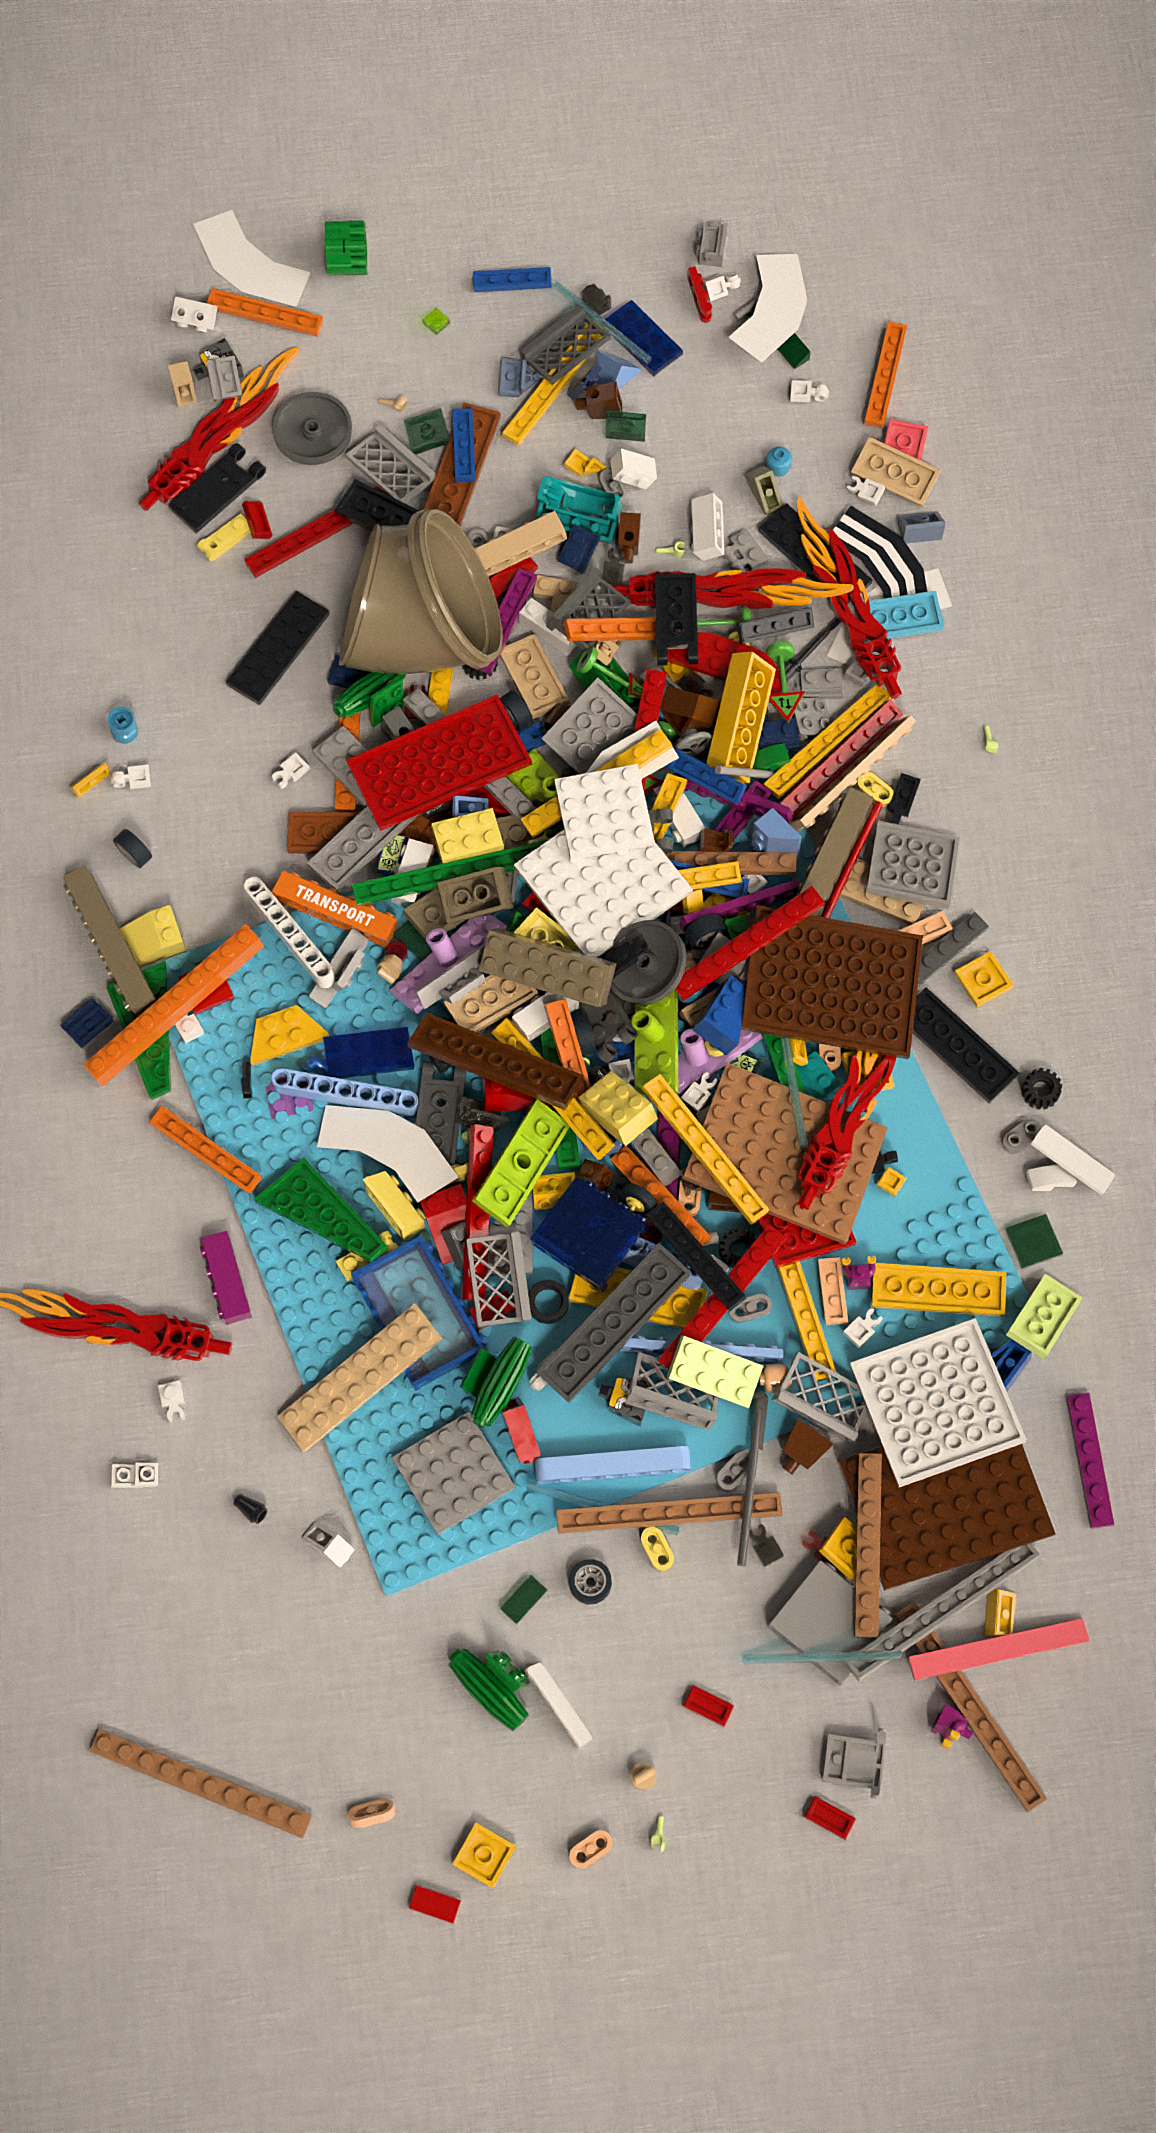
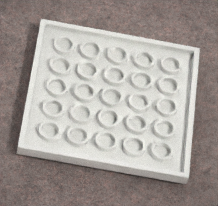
M563 830L514 864L516 871L578 950L583 954L597 958L602 957L613 946V940L625 928L639 921L654 920L693 892L691 886L656 843L651 846L571 860L565 830Z
M976 1318L850 1363L898 1487L1025 1443L1027 1440Z

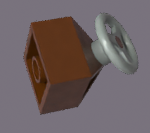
M670 686L666 687L660 710L670 726L682 737L675 745L676 749H692L683 752L694 756L703 752L711 745L712 734L701 731L716 725L720 700ZM705 739H707V740L705 741V743H703L701 746H699L701 742H703Z

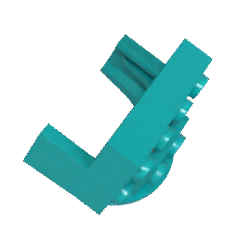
M549 476L542 478L537 500L540 503L535 520L545 513L555 511L566 533H570L575 524L600 536V542L613 545L620 521V514L623 510L621 497L618 494L592 489ZM565 493V497H564L563 504H562V508H561V507H560V503H561V500H562V496H563V494Z

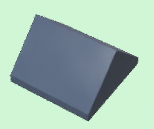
M938 511L898 515L901 537L906 543L942 540L945 520Z

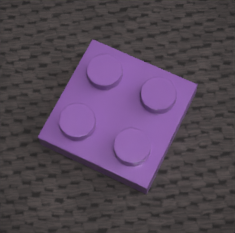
M280 1078L279 1080H277L278 1084H284L287 1082V1079ZM272 1081L269 1086H265L268 1099V1095L276 1091ZM301 1082L298 1084V1087L305 1088L308 1086L307 1082ZM280 1094L281 1099L276 1100L273 1105L268 1102L271 1119H275L276 1113L285 1111L288 1116L297 1114L295 1111L296 1106L302 1108L307 1105L308 1112L314 1111L312 1099Z

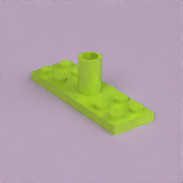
M534 748L528 752L532 765L505 777L531 803L534 799L546 803L557 796L554 779H559L560 777ZM553 825L552 831L554 836L564 830V825Z
M673 990L667 997L656 1003L635 1005V1015L632 1018V1026L638 1033V1036L635 1038V1090L645 1098H648V1096L642 1090L643 1085L661 1074L675 1093H679L678 994Z
M536 1099L533 1101L472 1202L505 1227L510 1226L570 1126L540 1100Z

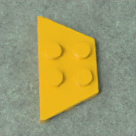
M295 1005L256 1019L250 1061L252 1066L328 1040L330 1036L299 1006Z

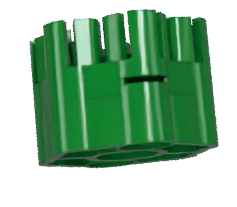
M364 220L325 221V253L327 274L329 276L368 275L366 223Z

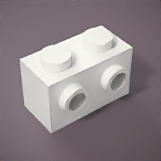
M175 297L171 320L176 321L177 326L188 328L190 324L196 326L195 330L207 332V329L213 330L218 306Z
M620 449L610 459L612 479L647 489L657 479L654 458Z

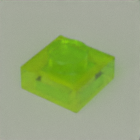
M437 307L422 319L423 324L435 335H438L450 324V319Z

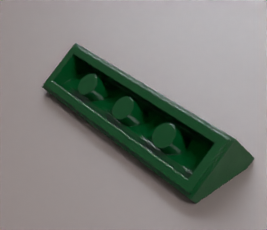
M756 305L748 312L750 318L754 314ZM795 333L777 348L793 369L810 360V350Z

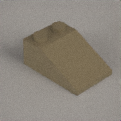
M493 867L438 882L447 924L514 908L504 867Z

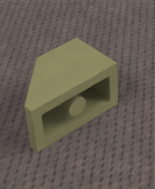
M762 466L746 473L751 492L765 515L783 507L771 469Z

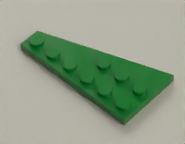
M165 961L142 971L156 1000L167 992V968ZM115 983L106 986L124 1030L137 1017L132 1010L130 1012L127 1011L122 1002L125 1000L123 994L119 995L114 986ZM168 1030L135 1059L151 1100L171 1092Z

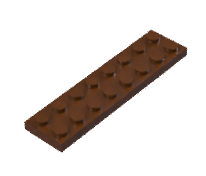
M429 1013L425 1014L408 1040L407 1047L563 1110H566L584 1078L582 1074Z

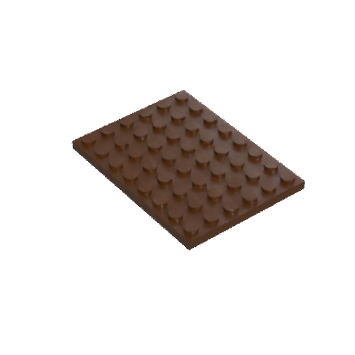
M757 905L755 907L753 925L777 909ZM809 915L749 956L741 1030L909 1059L923 935Z
M1022 1444L902 1487L897 1485L883 1447L864 1452L867 1454H882L879 1579L883 1591L1056 1535ZM859 1454L839 1460L838 1462L857 1517Z

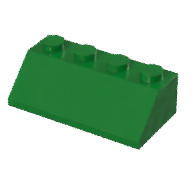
M582 650L569 665V668L572 670L574 677L585 687V691L599 678L638 714L641 699L628 697L627 687L593 666L586 673L577 671V663L584 653V650ZM612 658L607 666L596 659V663L628 682L627 674L614 658Z

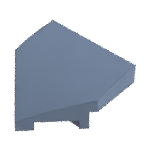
M502 358L500 362L498 396L518 398L538 382L541 377L538 373L535 374L526 364L527 361L525 359L518 361Z

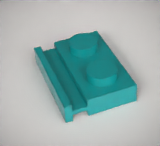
M814 1051L807 1057L808 1064L804 1066L798 1065L797 1069L803 1086L809 1095L822 1101L841 1087L842 1084L818 1052Z

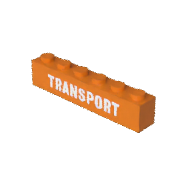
M282 871L272 890V894L280 903L349 932L354 928L367 937L369 941L385 948L390 944L398 928L397 919L391 913L379 912L369 904L357 906L355 898L339 895L336 890L332 888L325 889L313 880L306 881L294 872Z

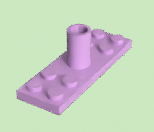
M488 914L471 918L450 937H448L444 929L437 928L432 930L426 937L432 953L389 990L391 995L418 1014L423 1007L415 993L417 989L478 947H485L489 930L495 928L506 930L507 926Z
M692 1029L684 1031L680 1038L683 1053L678 1055L679 1093H676L678 1097L681 1098L694 1081L700 1084L704 1073L708 1072L712 1076L723 1068L727 1062L730 1063L763 1039L761 1033L741 1030L738 1046L727 1056L724 1054L721 1056H711L707 1053L705 1047L706 1040Z

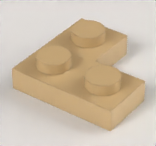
M537 575L533 597L552 600L550 611L555 613L575 591L577 582Z

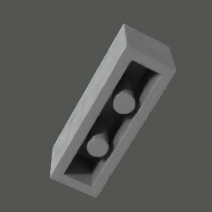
M648 1128L631 1141V1144L665 1187L682 1175L676 1164Z

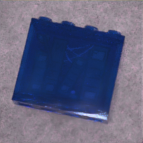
M576 1176L531 1236L530 1241L534 1247L603 1293L608 1287L607 1280L644 1230L646 1232L649 1231V1227L646 1223L647 1220L638 1213L636 1215L632 1214L624 1203L620 1201L618 1203L611 1200V1195L604 1190L599 1192L593 1188L594 1184L585 1178L581 1180Z

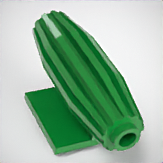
M367 673L347 687L333 701V712L338 717L347 718L369 708L371 726L373 728L381 723L382 716L398 706L401 709L403 708V680L406 678V674Z
M513 1337L497 1358L482 1348L477 1353L460 1385L461 1389L476 1399L470 1415L475 1425L481 1428L491 1426L508 1404L524 1374L532 1350V1346L525 1341Z
M459 1649L455 1650L449 1657L451 1661L449 1667L463 1687L492 1717L511 1731L516 1730L528 1718L529 1714L513 1691L527 1687L530 1684L527 1680V1674L519 1667L516 1669L510 1663L512 1659L504 1651L499 1652L497 1650L488 1653L485 1656L488 1659L487 1664H485L466 1649L462 1651Z

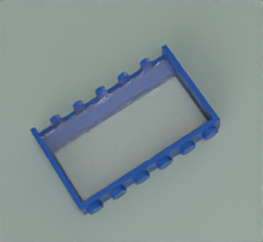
M421 1236L351 1273L355 1285L381 1331L415 1303L443 1337L440 1342L404 1371L415 1391L474 1359L480 1348L485 1350L484 1346L487 1345L481 1333L477 1334L473 1328L476 1324L472 1316L465 1314L463 1300L460 1296L456 1297L452 1290L455 1287L449 1277L445 1278L441 1272L444 1268L440 1260L433 1258L431 1244L428 1240L424 1241Z

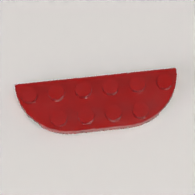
M698 632L699 664L688 665V649L667 650L669 663L723 681L727 679L733 653L754 652L776 669L770 694H777L782 691L780 671L777 665L766 653L752 646L716 634Z

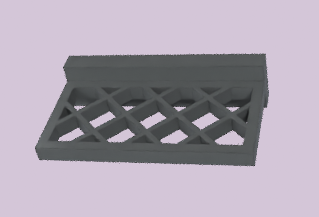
M577 305L520 350L522 361L525 359L528 366H531L553 385L608 342L611 336L585 314L584 308ZM583 323L589 324V329H579ZM589 334L588 340H578V335ZM592 334L603 336L599 340H591ZM568 335H575L574 341H564V338ZM554 346H560V352H549V350ZM563 346H574V352H563ZM577 346H588V349L584 352H577ZM562 357H573V361L562 363ZM539 358H545V364H536L535 361ZM549 358H559V363L548 364ZM548 369H558V372L552 377L547 373Z
M595 567L552 615L546 627L551 631L556 628L566 636L563 622L566 619L603 618L601 611H610L611 618H618L631 601L600 577L601 571ZM600 585L605 589L606 594H598L596 586ZM586 598L594 599L595 606H587ZM599 599H607L608 606H600ZM612 599L619 600L623 605L613 606ZM575 610L583 611L585 618H576ZM588 611H597L598 618H589ZM584 641L572 642L585 651L597 641H590L588 645Z

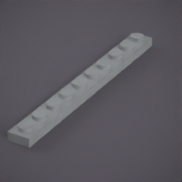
M419 688L403 699V704L424 725L446 717ZM506 777L485 785L484 787L525 828L521 818L537 808ZM543 831L542 833H540L539 835L535 836L534 838H538V837H540V836H543L544 831Z
M1032 1544L1002 1553L845 1660L846 1667L860 1682L1040 1558V1554Z

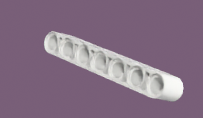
M257 877L248 878L244 883V889L252 905L317 985L321 988L331 987L335 982V975L330 963L262 880Z

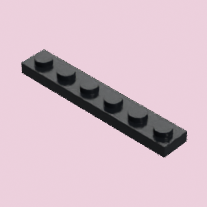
M664 1201L646 1214L652 1224L729 1312L746 1299V1295Z

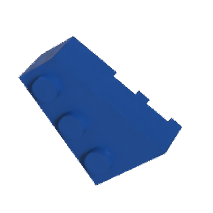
M732 975L719 985L692 1029L726 1056L739 1044L745 985Z
M1013 1339L991 1354L1006 1392H1008L1027 1366L1032 1355L1030 1350Z

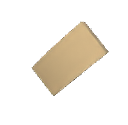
M621 640L597 641L594 646L598 650L597 659L607 666L619 648Z

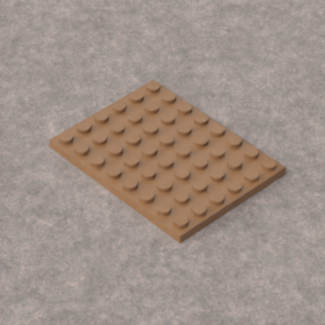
M727 1062L702 1127L768 1207V1214L845 1245L849 1239L888 1127L867 1119L854 1132L852 1157L847 1161V1167L842 1170L844 1171L842 1177L836 1180L831 1192H822L819 1198L814 1197L809 1210H802L797 1205L803 1192L799 1188L802 1181L798 1178V1172L803 1164L802 1158L804 1153L807 1152L812 1136L816 1135L827 1123L830 1104ZM846 1110L843 1111L841 1117V1132L851 1113ZM692 1152L682 1179L728 1197ZM821 1160L823 1164L828 1165L826 1161ZM812 1177L815 1182L820 1183L817 1178Z

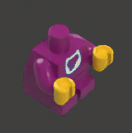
M870 1256L867 1257L866 1262L868 1265L849 1266L850 1258H842L841 1264L843 1274L847 1276L848 1290L870 1289V1277L876 1271L875 1256H872V1258Z
M946 1704L938 1712L931 1728V1732L935 1734L939 1732L944 1735L941 1745L946 1749L951 1747V1739L957 1741L961 1736L970 1739L973 1734L972 1730L966 1728L968 1721L957 1710Z

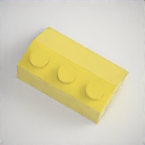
M384 1171L363 1179L367 1195L403 1242H406L425 1228L424 1220L426 1218L419 1208L414 1209L411 1205L413 1202L406 1191L401 1192L398 1188L400 1184L394 1175L389 1176Z

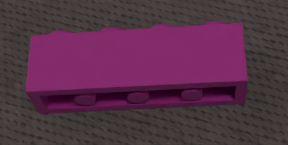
M223 1231L203 1237V1245L199 1247L202 1257L207 1258L209 1263L205 1268L208 1278H213L214 1286H211L214 1299H219L220 1306L217 1307L220 1320L224 1319L226 1325L252 1318L228 1232Z

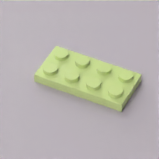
M1045 1274L1006 1335L1044 1360L1079 1305L1082 1297Z
M681 1335L666 1378L749 1408L763 1366Z

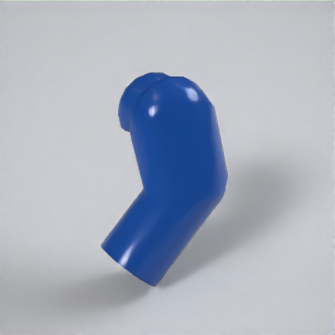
M314 1055L310 1056L309 1060L305 1062L309 1070H314L317 1067L321 1069L325 1076L335 1077L337 1075L329 1062L323 1058Z

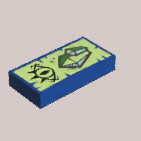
M397 835L381 850L376 869L377 873L394 875L397 864H401L402 861L401 851L404 844L406 845V836Z

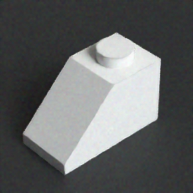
M317 1521L302 1537L306 1543L338 1567H341L354 1551L337 1533Z

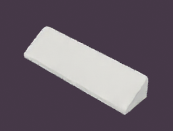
M1043 1125L1031 1143L1033 1147L1100 1195H1103L1115 1177L1114 1173L1047 1125Z
M542 1663L528 1667L526 1670L528 1676L577 1748H581L591 1741L592 1736Z

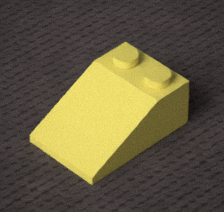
M170 905L150 911L120 928L139 966L186 951Z
M537 907L514 931L516 934L580 952L560 925Z

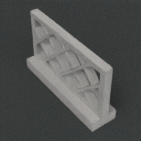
M381 424L374 429L372 435L345 454V458L385 494L403 503H407L426 487L430 489L435 480L436 473ZM375 441L380 445V449H368V445ZM357 453L366 454L365 460H357L353 456ZM368 454H379L380 461L368 460ZM382 455H391L394 461H382ZM367 466H379V472H370ZM381 467H393V473H381ZM396 467H404L407 470V474L395 473ZM381 478H393V485L382 483ZM395 479H407V485H395ZM409 479L419 480L421 484L409 486ZM395 490L407 491V495L400 499L395 494Z
M520 1232L466 1239L477 1327L529 1322L532 1318ZM497 1240H506L507 1249L502 1255L492 1248ZM489 1241H493V1242L490 1244V1246L486 1243V1242H489ZM473 1243H481L487 1248L481 1257L473 1253ZM489 1250L499 1257L493 1267L482 1260ZM473 1257L478 1260L475 1265ZM501 1260L506 1262L510 1269L505 1277L495 1270V1267ZM479 1262L490 1270L484 1279L475 1274V1268ZM492 1272L502 1279L496 1289L485 1282ZM509 1275L511 1276V1281L507 1279ZM476 1279L481 1282L478 1287ZM504 1281L512 1287L513 1291L508 1299L497 1291ZM482 1284L493 1291L487 1301L478 1296V1289ZM494 1294L506 1301L499 1311L488 1304ZM512 1297L514 1298V1303L510 1301ZM479 1301L484 1304V1305L481 1307V1309H480ZM507 1303L515 1308V1318H506L500 1313ZM487 1306L496 1315L491 1321L482 1322L481 1311ZM497 1316H500L502 1318L500 1320H495Z
M638 1352L625 1403L709 1431L717 1419L718 1413L716 1409L719 1397L700 1391L703 1396L696 1399L690 1391L693 1388L681 1383L679 1384L682 1389L675 1392L669 1384L673 1380L666 1379L661 1372L665 1367L658 1362L659 1358ZM641 1361L649 1363L653 1369L645 1372L640 1365ZM656 1373L661 1382L655 1385L649 1378V1375ZM643 1378L649 1387L645 1389L636 1386L637 1381ZM664 1385L670 1395L660 1394L657 1388ZM685 1392L691 1402L681 1401L678 1395ZM706 1399L711 1409L702 1408L699 1402Z
M796 1352L778 1391L774 1393L771 1400L846 1442H855L859 1434L857 1431L868 1410L865 1402L863 1405L856 1407L853 1394L860 1392L859 1386L856 1383L800 1352ZM799 1360L807 1363L808 1373L799 1375L796 1367ZM822 1371L826 1373L828 1383L818 1386L814 1373ZM810 1375L814 1387L804 1390L800 1378ZM796 1379L800 1392L792 1394L785 1390L788 1382ZM834 1383H844L847 1393L837 1396ZM829 1385L833 1398L823 1401L819 1388ZM815 1390L819 1403H808L805 1393ZM849 1396L852 1409L842 1411L838 1399ZM834 1400L838 1413L830 1415L826 1412L824 1403ZM851 1411L854 1412L856 1421L853 1427L846 1424L843 1414Z

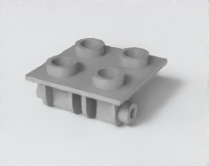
M802 698L793 714V718H796L800 741L807 740L808 735H819L832 724L825 699Z

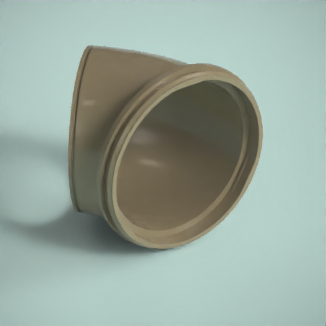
M437 509L416 512L410 518L409 524L379 526V524H375L370 534L354 587L342 638L339 665L362 671L386 674H416L436 672L466 664L472 668L481 669L493 662L500 654L503 640L498 604L485 568L460 526L445 512Z

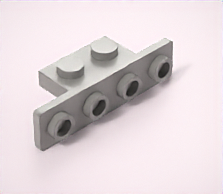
M354 928L349 931L330 961L335 975L334 984L329 988H321L316 983L308 996L312 1001L322 1008H327L336 992L343 988L346 989L353 980L351 978L354 971L357 972L364 963L362 958L365 953L362 951L369 942V939Z
M478 947L417 989L415 993L421 1006L426 1009L441 998L453 1004L460 1001L469 992L479 988L486 981L484 975L479 971L485 947Z

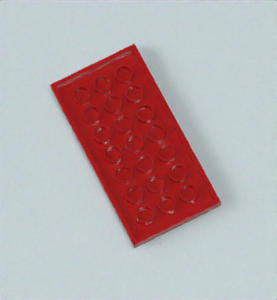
M494 695L346 760L380 831L453 800V796H462L532 765V760L498 695Z

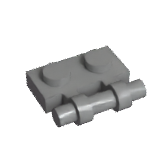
M747 529L730 538L732 546H728L724 541V555L722 556L729 560L733 570H742L744 573L747 572L745 570L747 566L752 571L762 567L769 561L767 555ZM738 553L742 559L738 560L734 554Z

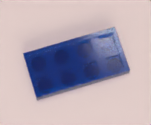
M632 300L602 321V326L653 377L683 355V350Z
M408 1027L323 1037L328 1077L341 1079L414 1070L412 1049L407 1047L408 1040L410 1039Z

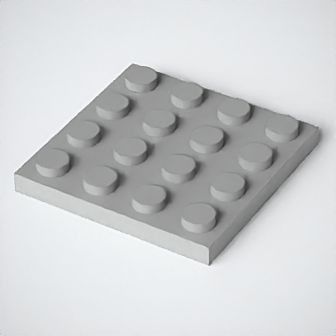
M597 678L541 739L577 773L583 774L588 771L602 751L634 734L638 714Z
M878 821L866 892L949 909L960 837Z
M470 1412L465 1413L392 1457L393 1462L437 1535L442 1534L515 1489L514 1484L481 1430L472 1422L473 1418L470 1416Z

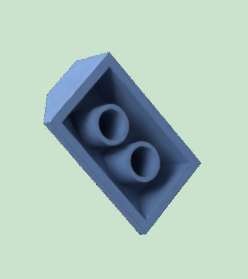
M772 808L754 823L750 849L751 852L797 853L798 860L802 837Z

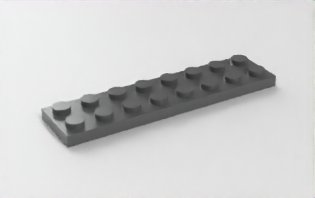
M659 1243L536 1373L562 1398L570 1403L692 1273Z

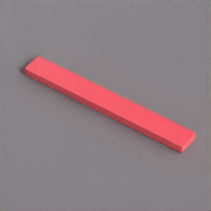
M1082 1618L908 1657L913 1680L915 1681L1086 1643L1089 1641V1637Z

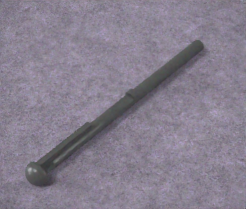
M763 1391L755 1392L752 1400L755 1401L737 1559L738 1566H746L753 1496L756 1492V1488H753L757 1469L758 1451L763 1449L768 1396Z

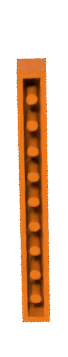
M245 924L85 1062L83 1066L102 1087L106 1085L264 947L260 938Z

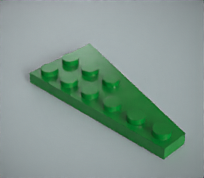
M304 1157L254 1198L255 1203L369 1262L374 1261L388 1249L379 1236Z

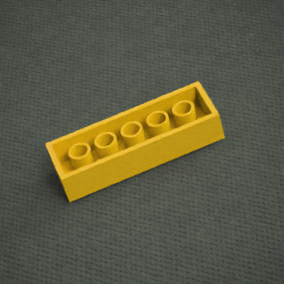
M754 652L732 654L706 763L713 768L719 765L753 769L776 671L774 667ZM728 775L741 783H749L751 778Z

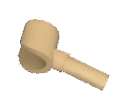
M399 396L396 401L379 399V403L394 406L398 411H403L408 405L406 403L407 399L404 396Z

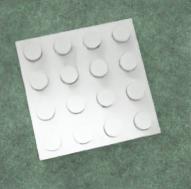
M638 764L554 779L571 860L655 844Z

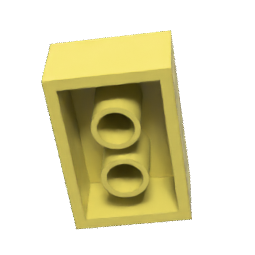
M493 808L432 823V835L441 864L504 850V844Z
M612 1071L578 1097L582 1106L593 1119L624 1146L629 1144L658 1119L652 1103Z

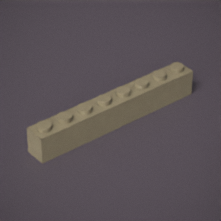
M83 865L63 876L66 882L63 885L69 897L73 896L75 899L72 901V904L77 913L81 911L83 917L80 920L85 929H90L91 933L88 935L94 946L98 944L100 949L97 950V953L102 962H107L108 966L105 969L110 978L114 977L117 983L114 986L119 995H124L125 1000L122 1002L128 1012L132 1010L137 1017L157 1000L91 872L86 865Z

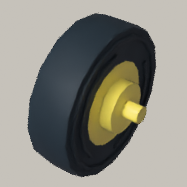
M628 1183L620 1191V1202L629 1212L636 1216L647 1218L646 1214L657 1206L653 1195L637 1184Z

